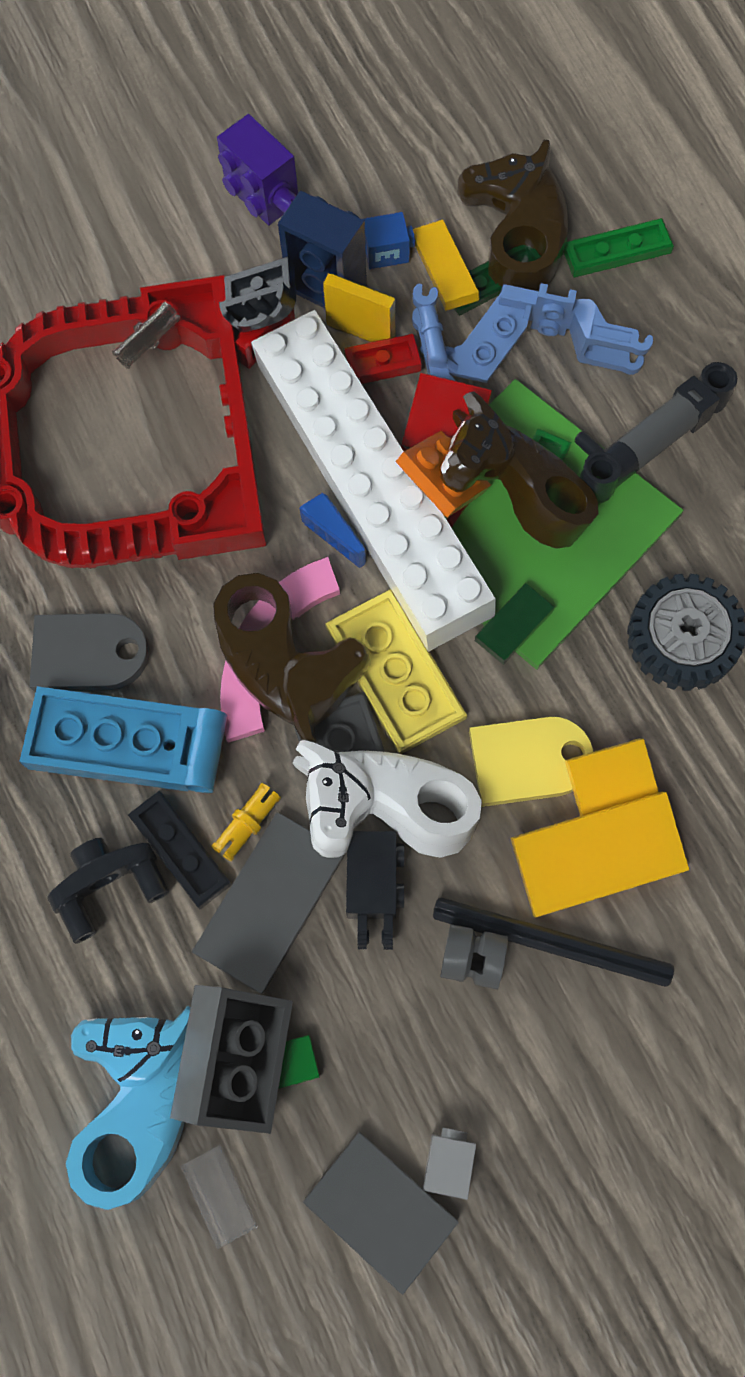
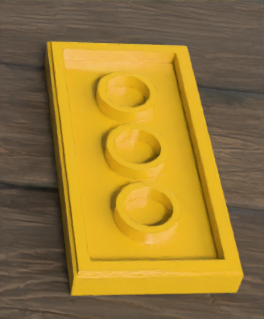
M659 792L510 838L534 917L546 915L689 870L667 792Z

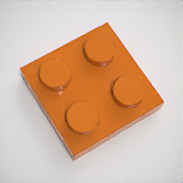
M440 431L404 451L395 462L448 518L481 496L491 484L488 481H476L467 490L455 492L443 483L441 467L448 452L451 438Z

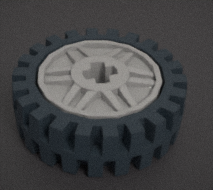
M676 574L671 580L665 577L657 585L653 584L636 604L630 617L627 634H629L628 646L629 649H633L632 658L635 663L640 661L642 664L640 670L645 675L649 672L654 675L652 679L654 682L660 684L664 681L667 683L666 688L674 690L681 686L682 691H691L694 687L700 690L706 688L711 683L715 684L721 680L737 663L745 647V622H743L745 613L743 608H736L739 601L734 594L729 598L725 595L728 588L722 584L718 588L712 586L714 580L706 577L704 581H699L698 574H690L688 578H684L683 574Z

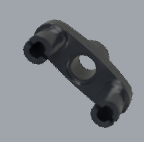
M100 837L79 845L70 853L77 871L59 883L49 893L47 899L54 913L60 914L73 942L78 944L97 933L82 903L84 897L128 873H133L148 903H153L169 894V889L155 864L157 857L149 843L134 844L110 852L104 839Z

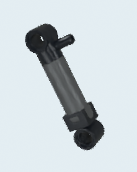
M713 362L706 365L699 379L694 375L676 388L673 397L606 449H603L585 431L578 433L575 437V443L589 455L585 460L580 478L592 489L598 503L609 500L619 485L688 431L696 432L711 420L713 413L722 411L737 385L738 377L735 370L721 362Z

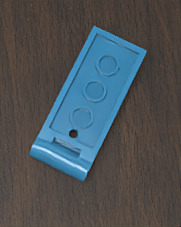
M37 686L19 762L29 770L187 792L190 790L200 793H212L227 714L209 708L186 707ZM175 745L173 750L168 751L170 746Z

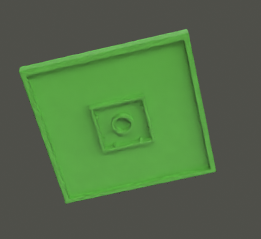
M514 379L489 406L504 424L519 430L530 438L534 437L539 428L571 442L570 449L563 462L580 477L585 460L589 456L575 443V437L582 430L522 383ZM635 473L614 490L609 500L598 503L599 514L571 547L556 549L539 543L524 531L514 513L506 488L501 480L496 479L489 480L488 482L491 486L481 496L468 504L453 525L452 530L496 598L495 615L525 583L555 607L553 613L516 651L519 656L538 670L681 517L684 510ZM491 619L483 622L482 624L485 626Z

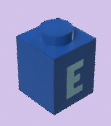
M403 212L362 219L365 221V249L369 269L409 263L410 248L415 247V238L412 225L406 226Z

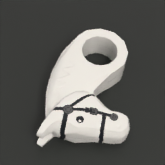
M306 740L299 742L296 750L303 757L296 756L293 765L307 775L306 802L313 848L321 856L338 858L347 853L353 836V829L369 814H374L385 821L405 843L420 854L439 858L456 854L471 840L480 819L482 801L473 783L461 774L435 762L398 753L363 750L334 752L314 742ZM437 802L445 805L454 813L458 821L452 823L434 821L421 811L419 804Z

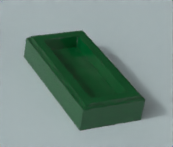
M525 583L475 636L474 641L504 665L553 613L555 607Z

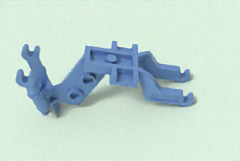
M541 283L539 291L503 284L502 292L464 343L452 348L444 344L443 326L439 323L436 309L438 300L437 288L432 287L428 296L422 295V284H417L413 289L412 300L416 308L412 314V324L419 331L422 345L420 350L424 354L428 375L453 381L455 379L452 376L487 383L523 335L529 320L532 321L530 329L538 330L539 333L546 336H565L566 329H569L578 362L622 371L629 375L636 374L641 370L644 363L642 355L649 352L653 344V337L648 335L644 343H640L638 341V330L609 324L605 321L593 300L575 299L576 290L570 289L568 297L546 293L548 284ZM630 352L639 355L634 363H631L629 360Z

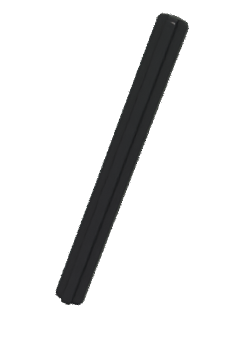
M440 897L435 903L433 918L441 922L472 928L474 931L482 934L486 931L508 936V941L664 987L669 986L673 979L674 966L670 963Z

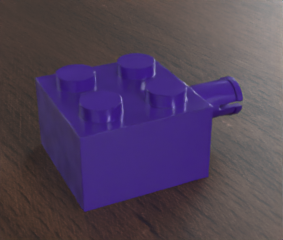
M248 113L217 136L218 159L224 174L222 181L226 190L232 196L237 195L254 217L259 216L269 226L284 215L298 194L295 158L290 151Z

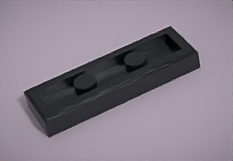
M160 790L128 814L200 910L232 885Z

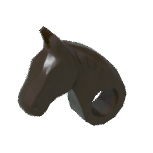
M263 574L238 575L221 587L213 603L215 625L220 648L225 660L240 684L258 703L279 718L294 725L302 740L316 743L315 727L337 709L349 691L366 672L370 665L369 650L361 641L348 637L338 642L329 650L296 652L293 638L292 611L286 591L276 579ZM261 600L269 603L276 609L273 620L265 628L258 631H245L237 628L232 623L235 611L242 604L249 601Z

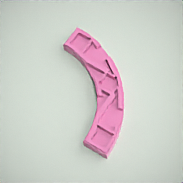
M328 557L300 568L279 582L289 596L292 621L317 604L340 595V590ZM259 600L250 610L239 629L258 631L265 628L273 620L276 609L269 603ZM225 660L221 680L220 704L221 711L227 714L224 732L227 742L230 743L264 732L265 729L260 703L240 684Z

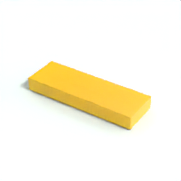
M444 220L414 228L415 247L434 287L438 290V296L445 311L479 301V291Z

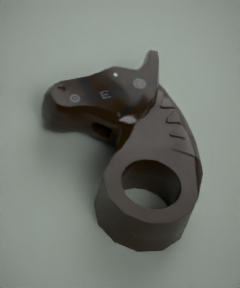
M544 139L538 151L531 156L512 153L491 162L469 166L458 177L457 192L464 205L472 207L485 205L506 214V217L499 223L490 237L488 254L489 276L495 284L498 283L502 287L505 284L539 291L541 283L549 285L553 279L564 253L568 233V212L562 189L548 166L550 140ZM525 245L536 249L541 257L531 262H520L510 258L506 252L514 247Z
M469 392L464 395L463 398L469 414L467 415L459 409L453 411V420L458 430L451 439L448 452L442 463L441 479L443 483L455 492H463L472 487L476 481L499 479L509 494L514 513L524 531L541 544L556 549L571 547L599 514L598 500L592 489L563 460L546 447L519 430L504 424L493 409L476 392Z

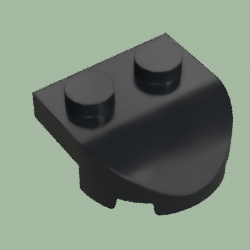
M288 257L224 277L226 300L219 302V307L224 318L239 332L253 331L284 319L291 313L296 304L294 263Z

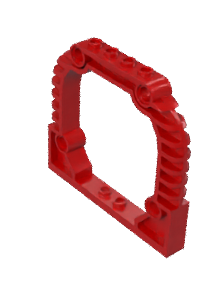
M224 275L140 287L141 296L129 298L128 296H122L119 300L108 301L107 299H101L99 303L86 304V302L78 303V306H57L56 310L47 313L44 311L37 313L36 318L26 324L22 322L16 327L15 334L6 345L4 342L1 343L0 529L3 532L15 534L27 549L44 561L71 569H92L104 565L113 566L123 562H138L142 559H157L174 554L177 555L178 560L266 546L239 361L235 346L234 328L224 318L219 307V302L226 300ZM142 339H151L152 344L161 350H172L184 344L202 353L210 360L222 358L226 384H219L222 405L229 406L230 415L224 416L227 438L234 437L238 466L223 468L216 479L200 494L192 491L178 493L171 499L169 508L166 511L87 524L60 523L44 516L39 500L31 487L22 479L16 414L17 411L26 405L31 397V374L34 370L51 357L74 349ZM15 507L10 513L4 514L8 508ZM188 513H197L193 519H182Z

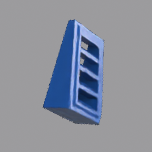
M321 493L299 508L304 525L357 567L361 568L366 564L365 547L326 494Z

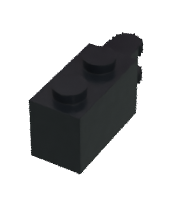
M353 831V836L347 850L346 915L348 919H358V949H367L369 944L368 919H384L381 943L384 946V950H393V919H396V908H404V883H396V867H404V843H396V831Z

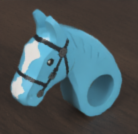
M187 1006L174 1021L148 1017L82 1020L74 1028L71 1034V1050L74 1055L87 1061L99 1063L121 1088L114 1100L72 1140L66 1161L70 1187L85 1204L109 1210L136 1201L152 1187L171 1161L185 1122L171 1119L170 1115L190 1006ZM110 1134H118L127 1139L133 1146L137 1158L136 1170L131 1180L123 1188H111L103 1184L95 1175L93 1167V1155L99 1142Z

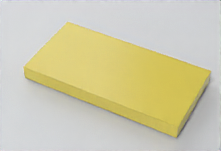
M391 589L325 623L326 629L335 645L348 637H352L364 643L368 648L370 665L357 683L362 692L365 693L369 704L398 754H403L467 719L466 712L432 655L425 648Z

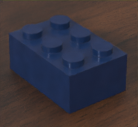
M300 190L278 222L282 258L288 257L294 263L296 295L325 308L323 282L328 273L367 287L365 221L353 212L343 211L328 204L321 197L312 196Z

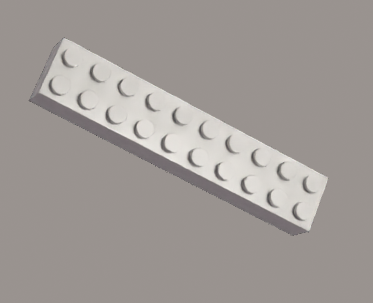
M313 310L251 341L258 367L427 651L433 650L494 617L496 598L442 512L395 462L404 451L317 312Z

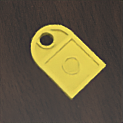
M544 717L470 727L469 729L479 797L482 801L481 807L569 794L573 792L565 759L562 756V748L566 745H575L581 749L583 755L593 752L591 742L586 733L572 721L560 717Z

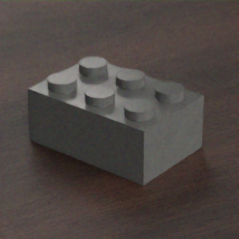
M195 985L170 1118L198 1126L271 1134L293 1001L222 987Z

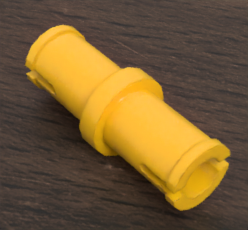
M260 783L258 789L243 808L234 811L231 815L233 818L232 822L216 842L211 845L215 851L220 853L226 844L231 841L232 844L223 855L227 860L232 862L252 834H258L261 830L260 823L274 805L280 801L281 797L273 790L264 803L261 802L269 791V786Z

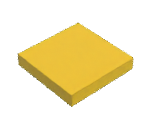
M328 273L323 282L326 322L328 326L369 342L395 337L394 297Z
M635 739L565 760L580 816L659 793L644 739Z

